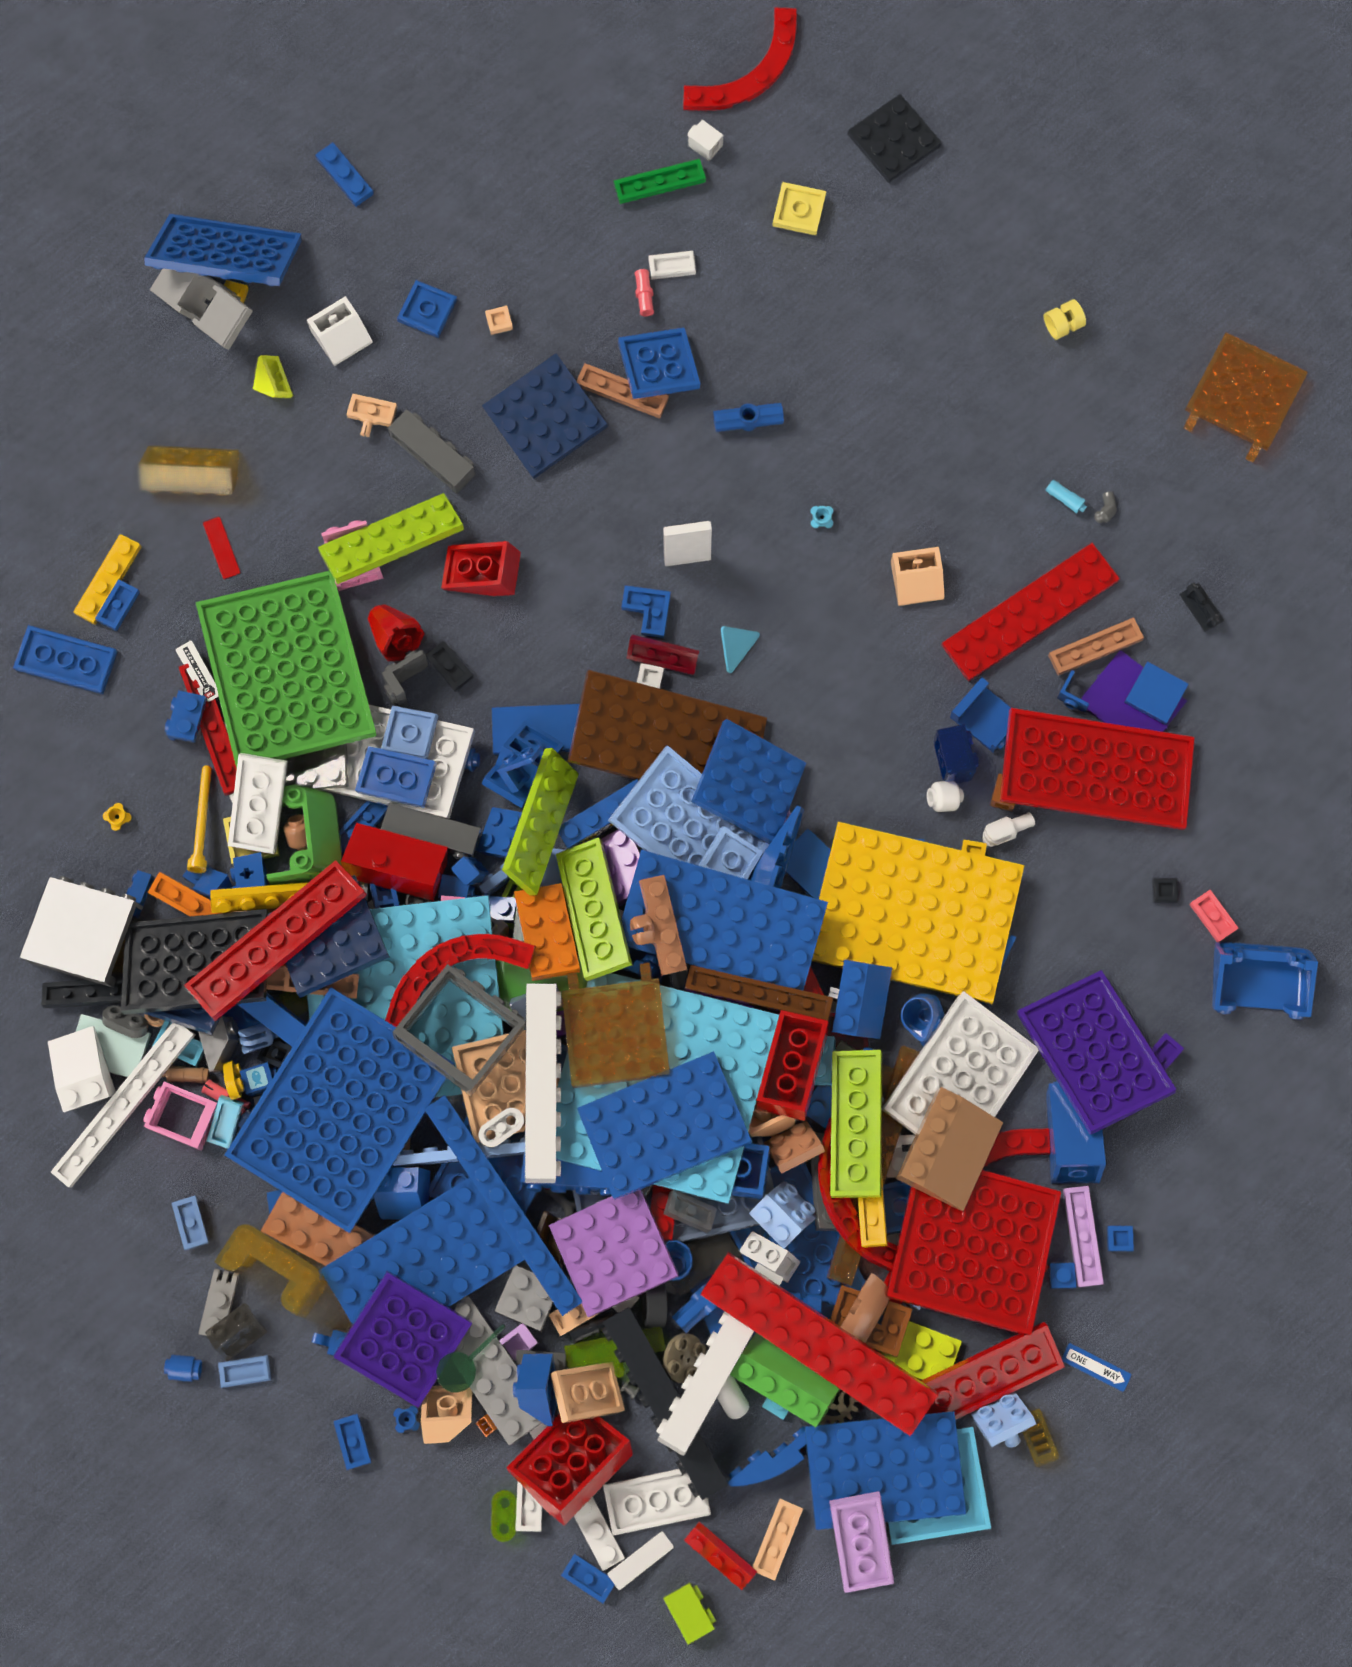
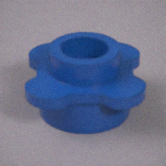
M410 1406L408 1409L403 1410L397 1408L394 1411L397 1423L395 1429L397 1432L403 1433L405 1430L411 1429L416 1431L419 1429L420 1423L417 1421L418 1409L415 1406ZM405 1417L409 1418L408 1422H405Z

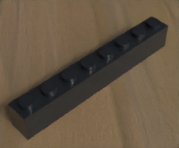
M628 1307L603 1322L605 1327L601 1330L608 1342L613 1340L618 1349L614 1350V1353L620 1364L624 1362L627 1364L630 1371L626 1375L633 1386L638 1384L642 1391L638 1396L645 1409L649 1406L652 1409L654 1416L650 1418L656 1429H658L663 1419L669 1420L673 1412L669 1408L676 1396H679ZM698 1431L684 1456L675 1451L679 1458L675 1463L682 1476L686 1473L692 1481L688 1486L695 1498L700 1496L704 1500L728 1486ZM667 1447L670 1453L674 1451L673 1449Z

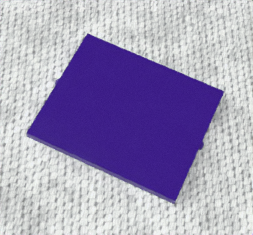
M1121 650L1104 671L1097 675L1095 682L1081 698V700L1090 704L1087 711L1101 722L1160 732L1168 729V725L1186 704L1187 700L1181 697L1166 725L1124 703L1144 667Z

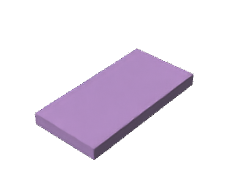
M879 1491L829 1501L844 1592L894 1584Z

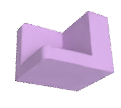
M523 1323L499 1340L513 1360H516L517 1349L531 1350L539 1344Z

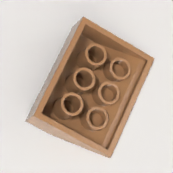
M940 1087L933 1096L896 1179L954 1208L964 1211L1003 1122L965 1098Z

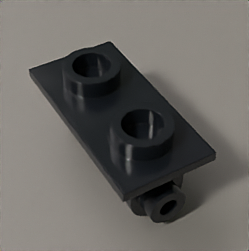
M1195 582L1190 584L1187 590L1179 594L1204 632L1224 621L1199 582L1197 584Z

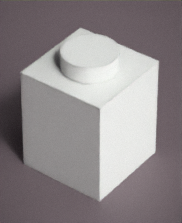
M701 120L698 125H693L689 130L688 146L710 161L723 146V134L704 120Z

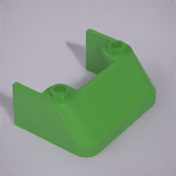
M300 785L284 786L282 807L288 806L293 809L303 807L307 850L297 851L291 856L289 871L267 874V880L270 885L310 882L335 860L341 865L343 857L337 804L333 795L325 791Z

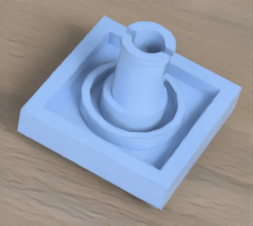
M1016 1392L1005 1395L1001 1399L983 1406L971 1414L974 1422L991 1447L1004 1440L1007 1447H1015L1021 1441L1018 1433L1036 1425L1034 1417Z

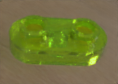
M509 1490L497 1492L492 1499L491 1532L493 1537L500 1542H507L516 1534L517 1498ZM502 1498L509 1500L510 1503L507 1508H503L500 1505ZM502 1524H507L509 1527V1531L506 1534L500 1531Z

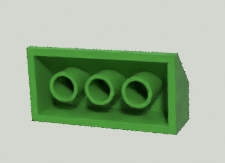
M755 1333L730 1373L732 1377L814 1427L821 1424L840 1390L834 1384L758 1333Z

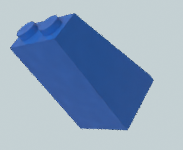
M1058 1081L1050 1083L1046 1092L1050 1135L1051 1184L1100 1183L1106 1166L1103 1130L1090 1135Z

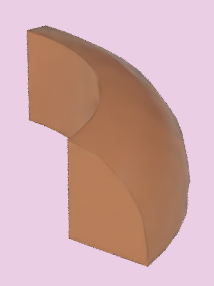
M872 1273L870 1274L840 1326L864 1343L868 1340L889 1302V1298L886 1297L888 1287L880 1278Z

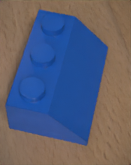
M844 959L832 1032L880 1039L892 967Z

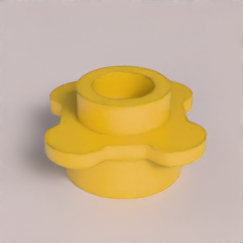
M121 803L114 804L103 814V819L111 824V829L114 831L120 830L121 826L126 822H130L132 818L130 813L125 812Z

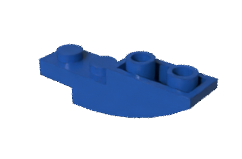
M801 1427L792 1435L795 1440L789 1445L785 1442L779 1445L773 1451L775 1453L773 1458L766 1450L763 1453L760 1450L756 1451L747 1459L750 1464L744 1469L738 1466L728 1474L730 1478L727 1482L730 1487L745 1486L771 1479L805 1459L798 1451L806 1444L805 1427Z

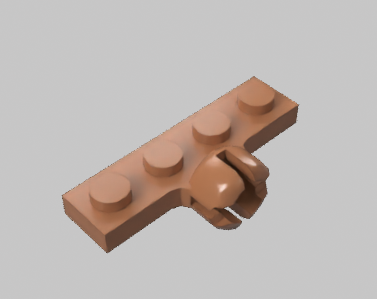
M660 875L640 880L639 883L646 913L633 917L630 921V930L643 928L644 931L632 935L634 942L638 945L651 943L655 946L662 975L687 970L665 876Z

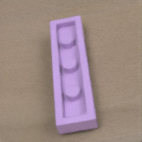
M1089 1186L1063 1189L1077 1286L1102 1285L1103 1277Z

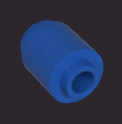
M172 1354L170 1359L165 1361L164 1374H168L169 1380L193 1382L194 1379L199 1380L201 1377L202 1360L196 1359L194 1356Z

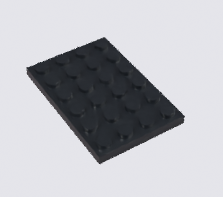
M267 909L130 922L125 935L121 1012L126 1015L202 1007L184 985L264 920L267 914H269ZM267 979L237 1004L266 1001Z

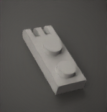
M214 1269L200 1325V1335L219 1339L225 1338L239 1273L234 1272L232 1280L229 1282L230 1271H224L222 1280H219L220 1269Z

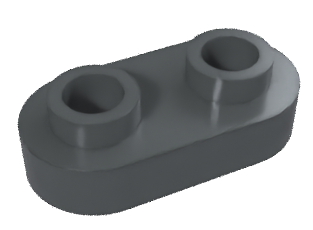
M110 1006L103 1011L102 1023L107 1028L131 1038H140L146 1035L148 1021L138 1014L124 1015L119 1006Z

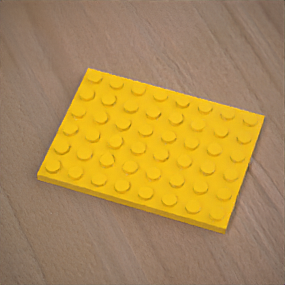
M838 822L819 900L826 901L828 904L812 961L843 968L844 959L892 967L890 980L956 996L964 991L976 1001L993 1004L1024 865Z

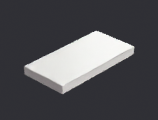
M704 521L663 528L665 567L711 560V522Z
M245 753L239 754L228 846L270 854L276 853L287 761Z
M679 1469L603 1485L613 1535L711 1515L708 1497L704 1500L700 1496L695 1498L688 1486L692 1481L687 1473L682 1476Z

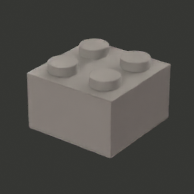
M515 1265L495 1312L542 1332L554 1303L534 1273Z

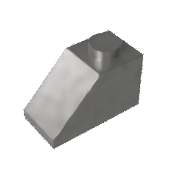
M221 1016L213 1035L198 1031L209 1072L223 1071V1063L230 1060L239 1041L237 1035L238 1026L233 1017Z

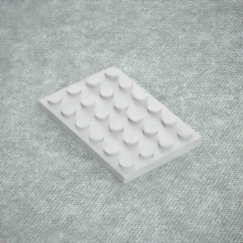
M369 705L377 736L325 749L314 784L316 789L384 805L392 803L450 819L475 730L474 728L437 721L428 760L436 761L437 766L424 808L363 795L355 791L368 746L381 749L391 709Z
M963 991L958 995L882 1110L916 1135L936 1090L943 1087L995 1117L1039 1050L1037 1046Z

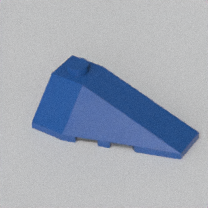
M800 806L795 807L758 860L748 880L781 889L805 809Z

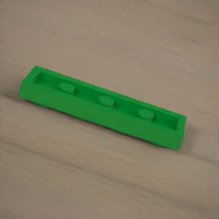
M700 159L614 180V187L619 204L705 183L706 177Z

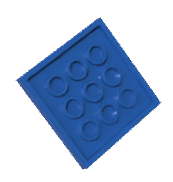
M726 719L722 722L691 802L770 844L784 824L806 762Z

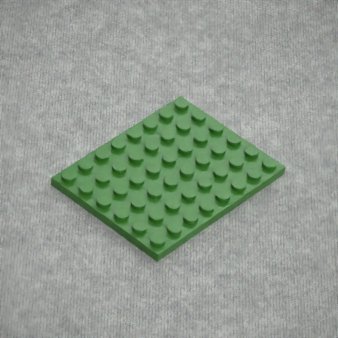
M330 571L196 602L236 768L240 753L282 760L377 736L338 589Z

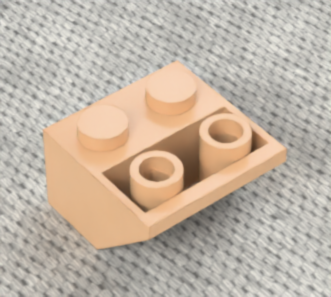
M939 547L892 554L891 567L898 606L944 600L943 568Z

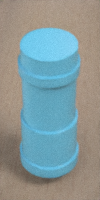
M1054 479L1046 488V492L1064 503L1065 506L1076 514L1079 511L1084 512L1087 508L1084 505L1086 502L1084 498L1071 492Z

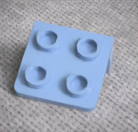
M785 1181L770 1191L749 1213L783 1249L816 1219L813 1205L805 1201L798 1194L797 1189Z

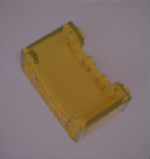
M248 1224L238 1226L214 1263L226 1270L235 1272L240 1267L252 1268L256 1260L262 1262L289 1280L281 1295L282 1305L296 1316L306 1318L327 1285V1281L320 1268L261 1230Z

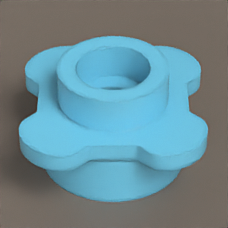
M814 506L811 508L810 512L813 515L811 526L813 528H818L819 526L831 528L834 522L831 519L833 514L832 507Z

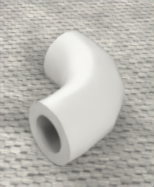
M729 1374L717 1399L729 1418L738 1419L747 1413L749 1403L735 1378Z

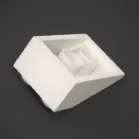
M94 1026L48 1041L55 1088L63 1112L112 1097L116 1091Z

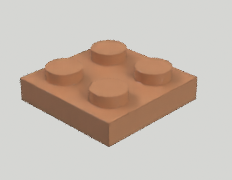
M807 1121L796 1124L791 1129L774 1135L769 1140L763 1142L765 1146H770V1156L781 1174L825 1152L822 1143Z

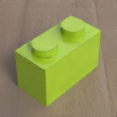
M689 1582L663 1597L687 1644L714 1630L713 1623L716 1620L710 1608H703L700 1600L704 1599L697 1585L692 1587Z

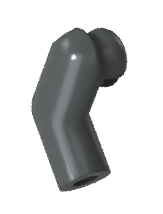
M1112 491L1102 494L1104 506L1101 508V511H1096L1094 515L1098 523L1109 522L1117 512L1115 496Z

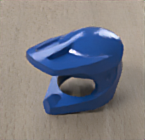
M918 994L904 1004L901 1011V1020L904 1027L920 1041L923 1047L945 1016L939 999L932 994Z

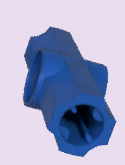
M747 403L740 408L713 411L716 432L737 429L752 431L756 427L784 424L781 403L758 406ZM748 414L754 418L752 420H745L743 416Z
M706 1284L699 1288L690 1297L691 1300L672 1316L685 1333L691 1330L702 1318L709 1316L718 1308V1306L700 1295Z

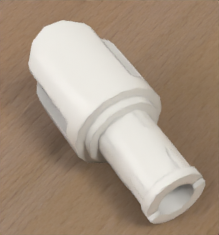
M1027 812L1014 819L1004 817L986 825L982 837L983 843L993 847L1015 839L1017 832L1034 827L1035 820L1032 814Z

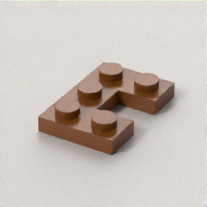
M841 1285L830 1318L832 1322L838 1326L842 1325L860 1291ZM889 1301L881 1325L876 1324L865 1344L874 1350L898 1357L912 1309Z

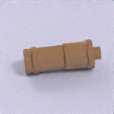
M171 1065L162 1077H166L167 1082H196L203 1084L209 1080L210 1072L209 1069Z

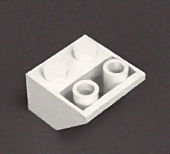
M346 296L307 319L310 331L334 366L373 343L359 315Z

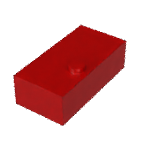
M356 823L342 857L341 866L350 876L355 875L358 881L434 901L442 874H444L448 863V847Z
M784 1010L780 1011L756 1100L757 1110L803 1121L806 1120L829 1032L827 1020Z

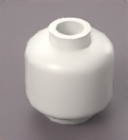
M954 781L934 782L927 791L928 805L936 812L955 811L964 799L963 790Z

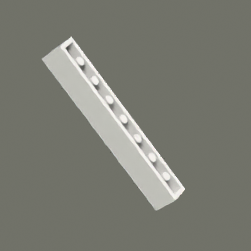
M527 984L525 1183H555L556 1176L561 1175V1161H556V1151H561V1136H556V1127H561V1112H556V1102H561V1088H556V1078H561V1063H556V1054H561V1039H556V1030H561V1015H556V1006H561V991H556V984Z
M759 1263L756 1265L755 1270L780 1286L783 1277ZM727 1312L723 1313L718 1322L722 1324L719 1332L713 1331L706 1343L710 1346L706 1355L701 1353L694 1366L698 1368L693 1377L688 1375L681 1388L685 1392L681 1399L676 1396L669 1410L673 1412L669 1420L663 1419L656 1431L660 1434L657 1441L683 1456L754 1332Z

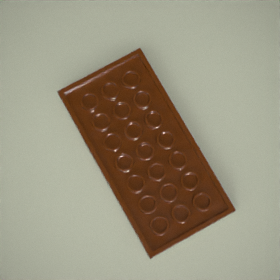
M588 670L586 672L567 762L640 780L665 746H669L702 774L724 720L728 719L763 738L767 717Z

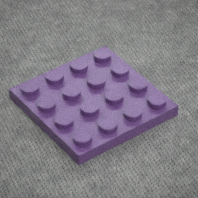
M642 1189L616 1200L611 1196L549 1225L575 1289L582 1299V1305L587 1317H592L679 1276Z

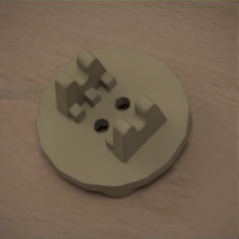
M682 1333L671 1339L665 1350L662 1365L668 1378L677 1383H684L688 1375L693 1377L698 1369L694 1364L701 1353L706 1354V1346L692 1334Z

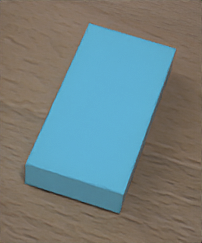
M224 1095L219 1097L207 1142L227 1149L230 1147L235 1137L244 1102L235 1099L231 1100L230 1097Z

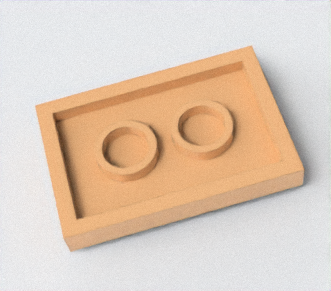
M613 1362L550 1373L562 1423L625 1411Z

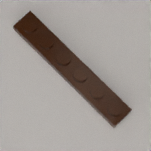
M693 965L690 966L685 986L686 991L777 1012L784 1010L827 1021L833 1002V997Z

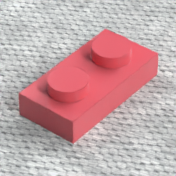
M1211 890L1189 904L1216 942L1222 941L1238 929L1235 922Z

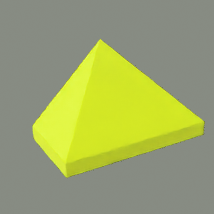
M260 355L258 357L253 389L271 397L291 398L293 394L279 356Z

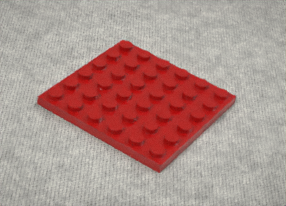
M982 1170L964 1211H961L911 1186L886 1297L1015 1333L1031 1335L1061 1191Z

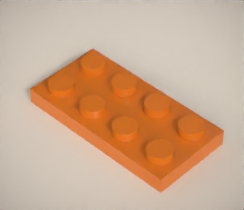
M562 884L542 886L539 888L537 895H529L524 890L514 891L523 940L526 943L536 945L530 965L532 981L580 973Z

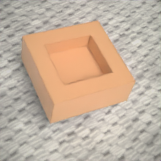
M507 306L485 311L491 335L513 330Z

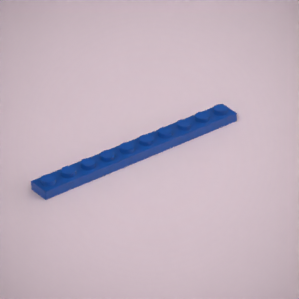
M444 1095L426 1107L424 1110L560 1314L564 1316L580 1305L582 1299L446 1096Z

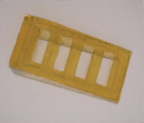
M1039 1408L1030 1412L1034 1420L1038 1419L1039 1423L1022 1431L1035 1467H1040L1059 1459V1454ZM1042 1429L1043 1433H1040L1038 1435L1032 1437L1029 1436V1433H1032L1034 1431ZM1046 1439L1047 1443L1034 1447L1033 1443ZM1050 1449V1453L1038 1457L1037 1453Z

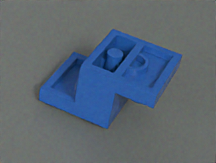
M524 721L502 746L495 766L484 777L482 785L522 808L526 803L545 748H553L560 754L565 744L529 722ZM541 746L543 751L532 763L522 766L530 778L519 791L512 793L497 772V769L503 764L502 759L510 753L516 755L527 747L535 748Z

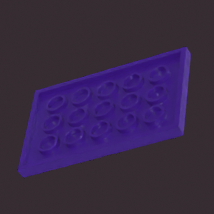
M1102 970L1017 1011L1018 1017L1090 1135L1176 1093L1177 1089Z

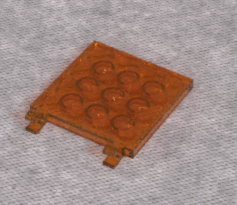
M1226 332L1185 411L1191 414L1183 429L1192 432L1198 419L1202 418L1252 443L1245 459L1254 462L1261 448L1268 451L1308 372Z
M650 963L640 964L642 981L581 989L577 972L567 973L569 990L562 991L572 1088L670 1075L659 978L652 979Z

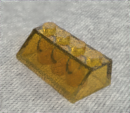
M148 446L139 463L141 490H148L152 493L171 491L174 494L183 492H194L197 495L216 493L220 496L233 494L237 485L239 450Z

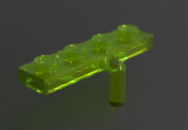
M661 1327L642 1330L654 1353L666 1350ZM605 1337L564 1346L568 1369L613 1362L615 1376L622 1378L625 1375L623 1363L620 1364L614 1353V1350L618 1348L613 1340L608 1342Z

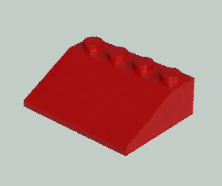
M559 1414L554 1419L553 1426H547L506 1468L550 1515L565 1526L631 1458L633 1453L630 1440L601 1417L562 1423Z

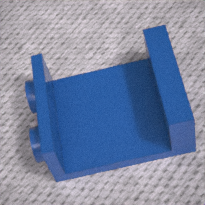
M982 677L954 708L950 718L994 753L997 748L1002 750L1006 745L1008 717L1011 707L987 688L989 682Z

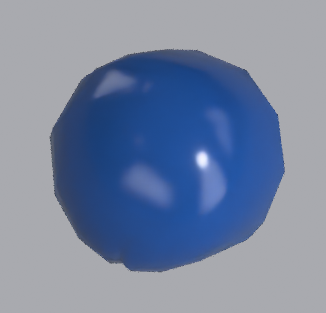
M678 1240L665 1242L679 1274L678 1277L670 1281L681 1280L689 1275L693 1267V1257L690 1248Z

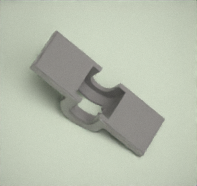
M162 269L150 288L154 294L179 313L192 319L194 325L228 350L253 312L252 309L240 301L241 297L209 276H200L197 273H180L175 270ZM206 299L211 301L209 306L204 303Z

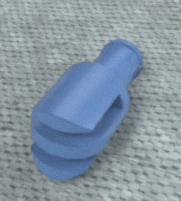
M262 1023L238 1031L239 1036H241L240 1043L243 1045V1054L273 1044L274 1039L279 1038Z

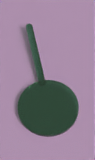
M502 1324L470 1356L462 1352H452L445 1355L438 1363L436 1370L439 1384L445 1390L454 1393L468 1389L476 1376V1367L473 1359L506 1326Z

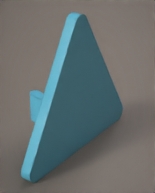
M727 626L721 627L727 672L732 673L760 637L759 632Z

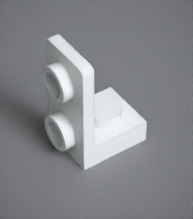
M755 1232L750 1233L740 1249L743 1255L783 1277V1281L787 1283L800 1264V1261L788 1250L783 1249Z

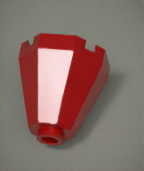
M386 604L373 607L367 618L377 647L388 662L404 660L406 652L418 649L425 634L415 618Z

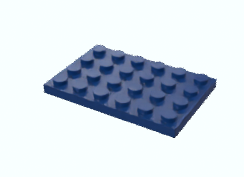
M169 214L144 257L145 266L155 269H170L180 273H197L200 276L210 275L222 279L242 280L246 283L256 282L266 284L267 286H280L300 246L301 233Z
M714 1051L577 1108L614 1200L752 1143Z
M954 1411L925 1414L911 1436L884 1418L823 1424L817 1427L805 1426L816 1530L834 1528L829 1501L878 1491L881 1496L885 1523L966 1514Z

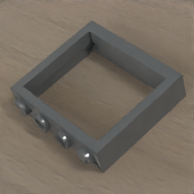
M447 964L392 1033L396 1041L468 1095L472 1096L523 1032L526 1022L517 1010L513 1009L510 1011L504 1006L505 1002L496 995L490 996L487 994L482 984L475 980L471 982L465 977L466 973L463 970H459L456 967L452 968ZM449 981L513 1027V1030L473 1080L408 1032Z

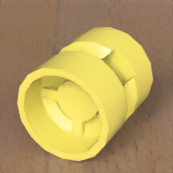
M1075 299L1062 304L1060 309L1056 307L1044 313L1045 325L1050 335L1056 340L1068 335L1070 330L1076 331L1086 326L1085 314Z

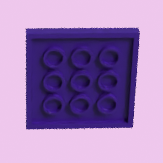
M387 1270L333 1357L419 1408L472 1325V1321Z

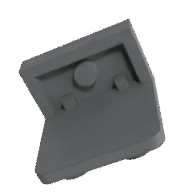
M423 650L410 652L405 656V660L398 664L392 663L388 665L382 673L385 682L384 689L392 705L397 703L399 707L403 708L408 705L405 692L400 683L428 667Z

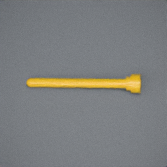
M209 765L203 766L201 774L194 853L188 859L187 870L192 873H205L207 868V861L203 855L211 779V767Z

